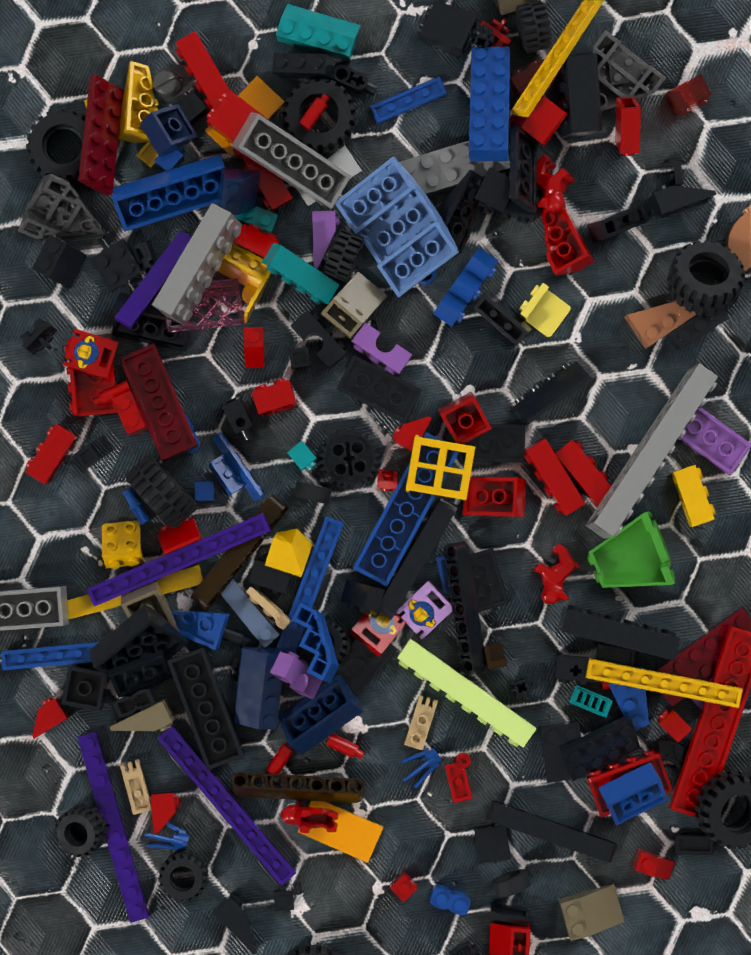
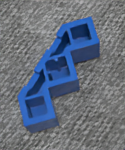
M479 247L433 314L451 327L456 321L460 323L466 314L464 309L471 299H477L481 293L479 288L487 277L491 278L497 270L494 266L498 260Z
M300 603L292 621L308 629L299 646L315 654L307 673L331 683L339 664L324 614Z

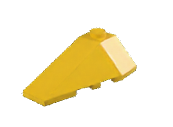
M133 61L129 62L122 101L118 139L135 144L150 142L140 123L151 112L158 110L157 106L159 105L158 100L154 96V85L149 66Z

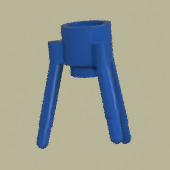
M426 748L422 752L402 760V763L424 756L422 758L424 763L403 779L404 782L428 766L429 769L414 785L416 789L439 766V762L442 759L434 748L430 751Z
M168 823L166 826L178 832V834L174 833L173 838L149 833L144 834L145 837L171 842L172 844L148 843L147 847L179 851L181 849L186 850L190 836L185 834L186 830L180 829L171 823Z

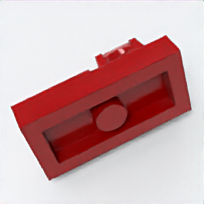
M378 469L377 488H381L384 492H390L392 489L396 490L397 470Z

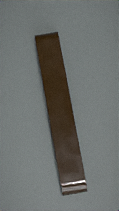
M271 495L253 517L264 513L272 530L286 513L288 506L274 495ZM271 531L227 549L192 593L191 599L205 611L208 610Z
M237 772L231 778L232 792L239 797L359 803L364 798V783L356 778ZM243 783L244 785L237 786L236 784ZM257 784H262L263 786H262V787H256L255 785H257ZM276 785H281V786H283V787H281V788H276L275 786H276ZM300 786V787H302V788H301V789H295L294 787ZM319 787V788H321V789H320V790H314L313 788ZM338 788L340 791H333L332 789ZM357 789L359 790V792H353L351 790Z

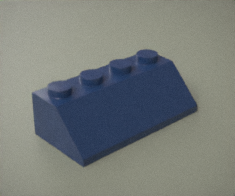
M241 648L233 715L234 723L256 729L277 728L282 680H279L270 671L281 651L279 648Z
M338 674L332 679L331 683L327 682L318 689L314 699L304 698L279 716L278 719L289 746L303 755L357 717L363 710L355 694L341 675Z

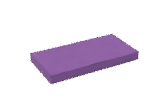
M697 408L695 419L691 424L687 423L684 428L686 432L680 441L731 476L751 448V443L703 408Z

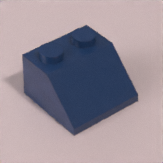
M179 104L153 111L140 123L159 157L173 153L198 137Z
M222 168L218 206L233 215H241L255 208L260 171Z

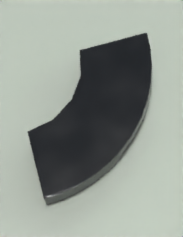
M657 739L661 759L672 762L678 768L680 774L688 750L676 742Z

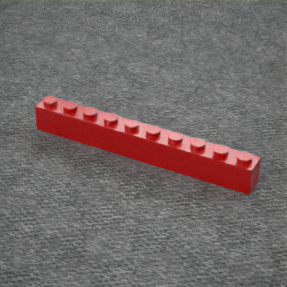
M196 31L175 42L177 47L175 52L180 60L184 59L187 64L184 67L188 75L194 76L196 80L194 85L199 93L203 92L206 99H204V102L208 109L214 108L216 110L220 104L218 101L224 93L228 94L230 90ZM233 149L237 159H242L245 165L242 166L244 170L260 171L258 193L261 191L264 197L262 202L267 210L270 208L274 212L292 202L293 198L280 177L237 149Z

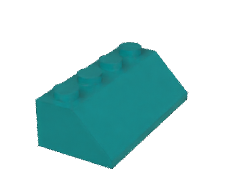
M287 4L280 19L276 38L277 41L319 54H328L330 57L350 62L360 25Z

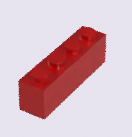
M541 438L524 449L526 453L523 455L525 460L536 469L534 471L536 478L539 482L542 480L546 487L543 489L549 498L553 497L556 502L553 505L559 514L562 513L567 516L585 505L584 500L546 438Z
M572 439L555 454L563 468L592 503L598 507L611 487L607 481L609 478L602 470L598 471L595 467L596 462L590 455L586 456L583 453L584 448L579 441L574 442Z

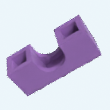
M364 322L352 340L353 348L360 353L365 351L370 355L369 359L374 363L379 364L381 362L386 366L385 370L390 374L394 375L397 373L400 375L411 359L412 354L398 344L390 352L384 353L379 351L376 347V341L381 333Z
M280 651L270 671L279 680L290 683L289 687L295 692L314 699L323 681L307 673L309 664L299 659V656L293 652L286 654Z

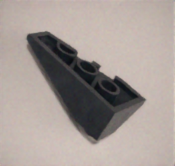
M472 170L468 171L437 209L460 254L471 234L469 227L471 219L475 218L476 213L473 212L475 203L479 201L475 199V196L484 177Z

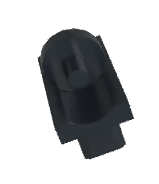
M38 318L33 325L37 331L33 335L27 331L20 337L24 343L22 346L33 355L38 350L41 352L45 347L51 350L53 347L49 343L54 339L52 336L58 331L48 321Z

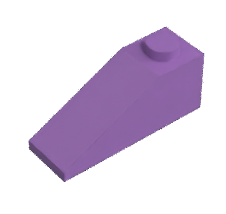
M312 211L314 268L317 270L320 269L335 237L336 228H340L339 216H336L335 211Z

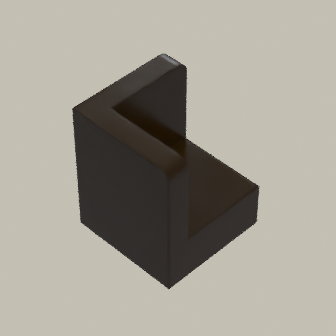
M501 642L484 645L488 670L507 666Z

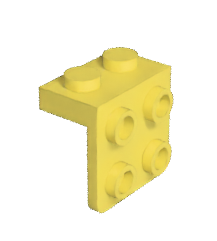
M542 283L540 287L536 285L530 293L533 296L529 302L525 300L521 305L519 317L546 337H551L571 308L551 293L546 284Z

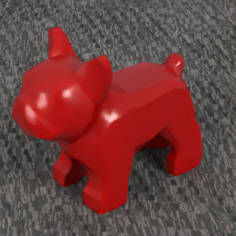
M545 154L537 161V187L543 192V198L536 206L544 208V214H547L549 211L557 213L566 208L563 194L567 186L575 180L563 168L555 175L550 174V171L555 169L557 165Z
M557 544L551 550L553 554L558 556L557 564L548 568L544 564L538 563L533 568L535 573L541 575L544 585L541 597L547 605L554 604L560 600H569V597L564 592L563 582L575 568L580 567L573 560L568 550L561 544Z
M297 800L296 805H288L281 811L282 820L287 824L297 825L301 833H309L310 829L325 828L327 832H337L338 824L335 820H338V812L332 809L310 806L302 807L300 800Z

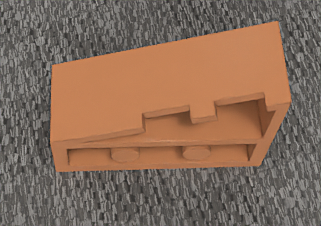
M677 301L626 315L624 318L646 349L695 316L696 313L686 311L685 307H680L676 303Z

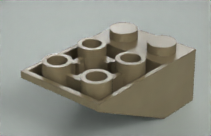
M357 272L332 299L321 315L352 340L364 322H367L387 298V295Z

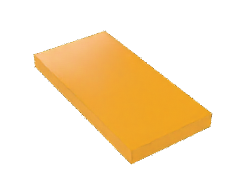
M258 76L238 95L268 118V120L285 104V101ZM209 126L205 132L233 158L235 156L233 149L235 148L231 146L232 143H228L226 138Z
M311 801L310 807L327 808L338 812V820H335L338 824L337 832H327L325 828L310 829L309 833L301 834L368 863L383 830V826L329 802Z

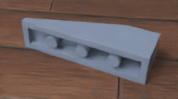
M233 579L221 595L265 648L280 633L261 610L249 600L248 595Z

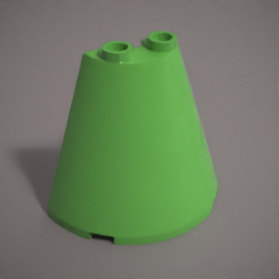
M650 511L642 513L624 526L617 536L614 535L607 538L589 551L587 555L588 561L591 566H595L597 572H594L597 583H601L602 588L675 584L673 569L670 570L671 559L656 520L651 521L653 516Z

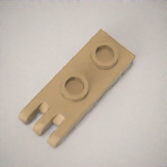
M419 695L404 745L423 751L438 700L434 699L431 707L429 706L431 698L427 697L425 704H422L423 696Z
M135 760L136 768L133 767L132 761L127 762L129 770H126L124 763L120 764L133 815L152 810L140 760Z

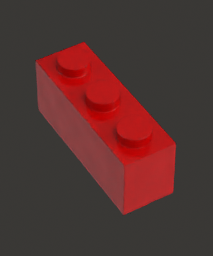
M60 424L50 427L46 434L48 435L46 441H42L36 449L38 453L35 458H31L26 464L27 470L25 472L44 485L50 483L79 438Z

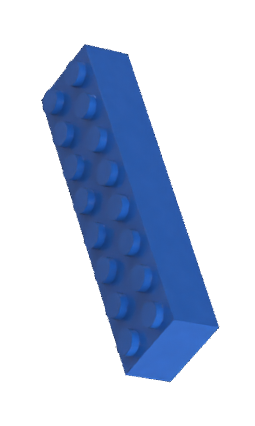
M427 432L423 437L428 439L440 440ZM421 445L418 462L437 465L440 448ZM447 451L445 467L452 466L459 453L458 451ZM410 463L353 569L386 587L436 496L415 491L406 492ZM417 467L415 484L433 487L436 470ZM444 472L442 483L446 478L448 472Z

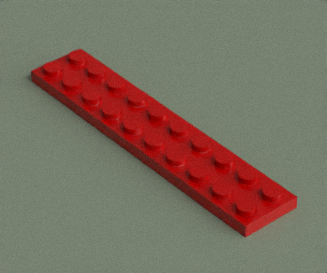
M730 625L711 682L742 688L740 706L736 708L704 701L669 805L671 810L694 817L698 813L694 808L695 803H698L696 799L697 794H701L703 790L701 787L703 784L707 785L709 783V778L712 776L716 778L718 773L723 772L751 688V632Z

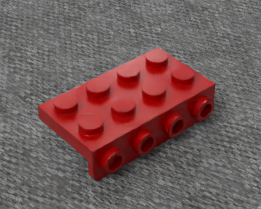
M67 339V344H65V354L67 352L70 339ZM104 350L99 366L107 368L111 352ZM114 360L107 380L66 367L67 374H70L71 382H68L69 394L72 393V401L69 402L70 412L74 416L118 413L113 402L105 406L103 403L96 406L93 400L99 397L98 393L116 385Z
M651 749L645 751L644 755L638 758L631 756L626 758L624 763H612L607 766L608 769L602 771L597 769L589 773V776H586L601 818L610 815V812L598 788L607 782L621 777L623 774L638 769L641 765L651 762L662 782L665 793L673 792L658 750Z

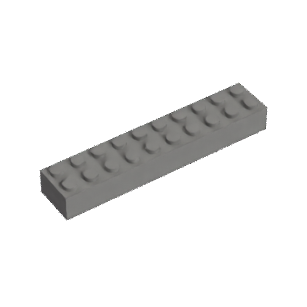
M700 363L687 370L586 523V527L604 539L614 535L617 536L623 528L622 522L624 519H629L634 511L632 507L643 498V490L645 487H650L655 479L653 475L664 466V458L666 455H671L675 449L674 443L685 434V426L687 423H692L696 417L695 411L706 402V394L708 392L711 393L716 387L717 375Z

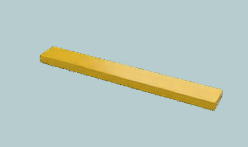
M604 0L582 1L512 108L511 112L513 115L530 116Z
M200 565L176 571L158 579L157 582L163 594L199 585L203 581V575ZM89 595L67 600L69 619L121 606V595L95 607Z
M589 658L585 676L589 679L736 708L740 706L743 691L739 687Z

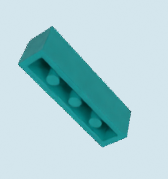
M273 243L262 261L267 266V271L274 275L278 273L282 276V281L289 285L293 283L297 286L295 288L297 291L304 295L308 293L311 295L310 299L317 304L321 302L328 304L339 287L338 283L282 245Z

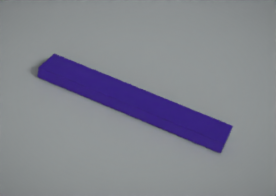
M181 230L116 314L115 320L130 329L133 328L160 292L192 238Z

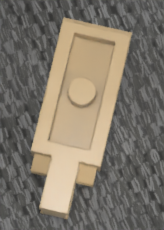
M249 587L246 591L250 595L248 597L249 600L255 605H261L264 608L262 611L270 618L273 616L275 624L285 630L292 623V620L259 589Z

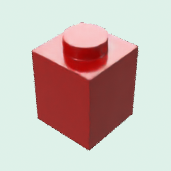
M403 871L390 883V889L405 902L417 890V884Z

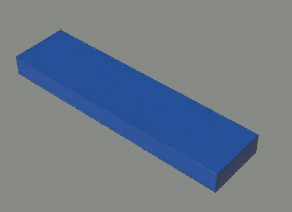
M439 76L370 106L377 125L446 96L447 92Z

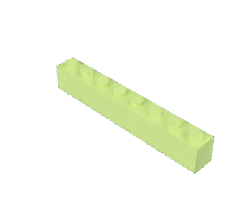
M411 638L398 654V663L405 669L410 667L415 671L414 675L419 679L424 680L426 678L429 680L432 688L438 692L440 689L447 693L445 697L453 703L456 700L462 704L461 708L467 713L474 712L477 714L478 717L476 719L484 725L487 723L491 724L494 727L492 730L498 735L502 736L505 734L508 736V741L515 747L520 745L524 748L537 728Z

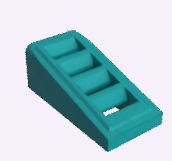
M575 685L569 703L605 718L613 702L611 698ZM580 691H582L583 695L581 697L580 702H577L576 700L578 698V695ZM587 694H589L591 696L589 698L587 705H585V699L587 697ZM597 697L598 700L596 702V705L594 708H592L591 706L594 701V698ZM602 700H604V707L602 711H599Z

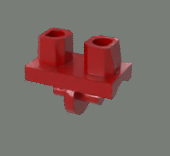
M494 19L492 24L497 27L496 29L484 20L480 24H486L490 29H493V36H495L496 40L491 47H509L512 43L509 38L500 33L503 31L505 34H508L510 31L505 26L507 23L506 19H503L501 22Z

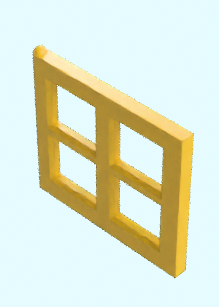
M416 435L414 437L406 492L415 491L466 500L475 446L422 438ZM421 445L440 448L437 465L418 462ZM448 450L466 453L464 469L445 467ZM417 467L436 470L433 487L415 484ZM444 472L462 474L460 491L441 488Z

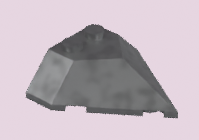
M605 30L593 46V53L597 54L601 112L616 107V98L635 97L639 99L654 94L666 79L654 67L646 64L622 45L621 41L607 30Z
M53 174L43 176L27 204L18 232L35 239L48 235H55V237L86 235L88 232L105 234L104 229L70 182Z

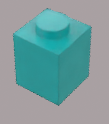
M303 441L287 452L302 471L304 469L309 471L316 465L314 461L317 458Z

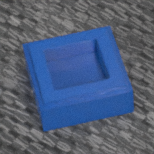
M214 481L195 482V501H215Z

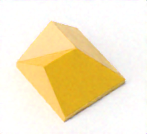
M298 529L276 532L265 566L302 577L313 544Z

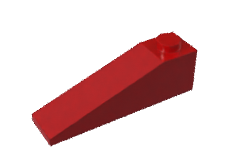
M541 208L542 222L545 230L544 239L547 246L546 255L554 274L558 276L578 272L594 263L595 261L567 209L565 208L557 213L549 211L547 214H544V208Z

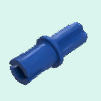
M131 487L124 491L122 494L125 496L131 507L129 509L133 511L138 522L141 525L149 522L150 518L142 505L143 501L139 500L134 489Z

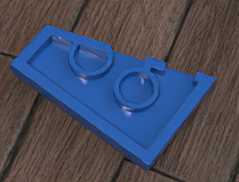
M171 611L178 630L184 637L213 650L219 649L229 613Z
M608 682L623 716L628 714L631 717L635 731L649 725L646 690Z

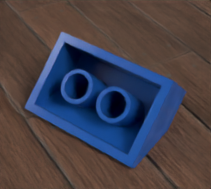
M651 762L641 765L638 769L623 774L621 777L607 782L598 788L616 826L668 800L662 782Z

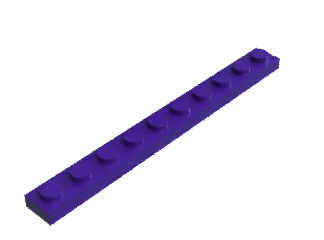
M264 513L92 586L87 589V592L95 607L271 531Z
M174 725L162 733L158 740L278 883L282 886L294 876L296 871L215 774L211 770H207L204 761Z
M96 731L78 736V742L96 805L99 809L98 812H102L104 814L103 819H107L108 822L105 825L109 829L105 833L108 835L106 840L129 921L132 923L149 918L150 915L98 733Z

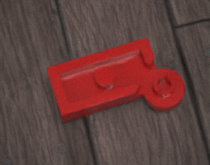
M460 753L456 757V762L445 764L453 803L472 799L465 769L471 763V758L467 753Z

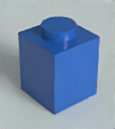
M179 148L173 153L161 157L158 155L154 162L164 171L178 168L185 160L182 154L184 151Z

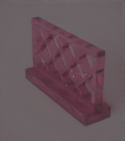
M238 278L211 282L210 286L203 292L200 303L192 311V316L195 314L202 319L199 323L187 321L184 326L182 324L171 326L170 321L172 319L165 316L168 333L245 324ZM236 295V301L233 304L224 300L227 296ZM208 298L218 300L214 306L205 302ZM221 303L229 307L225 313L216 309ZM202 305L210 310L205 316L197 311ZM233 310L239 314L240 318L231 319L228 317V314ZM214 312L221 318L218 321H212L209 319V316Z

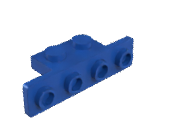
M220 432L213 438V441L222 455L208 464L229 496L245 487L255 502L264 496L262 488L259 484L255 483L249 469L244 467L239 454L231 448L228 438Z

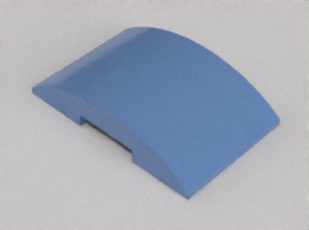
M395 157L386 161L335 203L354 233L364 237V243L377 261L378 269L397 297L402 296L459 253L441 216L418 183Z

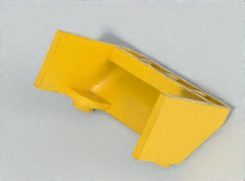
M232 243V248L223 258L218 272L245 286L242 291V298L248 303V306L244 311L243 322L247 323L263 294L271 273L266 270L267 266L262 263V258Z

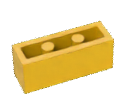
M692 465L672 472L671 476L689 527L714 520L715 509L708 502L709 492L707 487L702 485L701 479L703 476L700 468Z

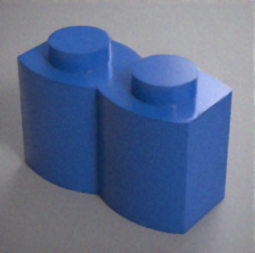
M439 884L433 885L429 897L430 903L434 907L449 909L457 915H467L471 903L470 896L465 892L459 890L451 891L448 887Z

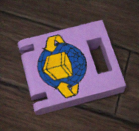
M428 580L396 613L400 614L404 610L405 613L401 616L402 620L416 634L423 630L424 632L419 636L423 639L452 612V606L447 598ZM431 591L444 603L440 609L427 596Z

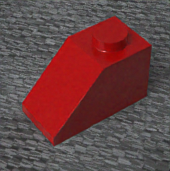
M244 328L245 368H264V328Z
M428 416L403 424L401 428L397 427L392 436L395 438L394 443L412 452L414 437L416 435H419V437L424 435L432 418Z
M50 697L42 702L43 706L38 709L32 734L34 739L70 717L64 705L61 704L62 702L59 697L54 700Z
M671 708L663 710L658 715L659 719L656 722L677 742H680L692 730Z
M176 793L151 795L153 834H160L177 814V808H180V797H177Z
M638 848L632 867L635 871L669 880L675 861Z

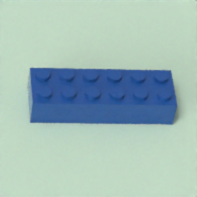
M472 47L470 161H508L510 47Z
M221 154L114 187L111 194L124 232L217 203L222 168L226 169Z

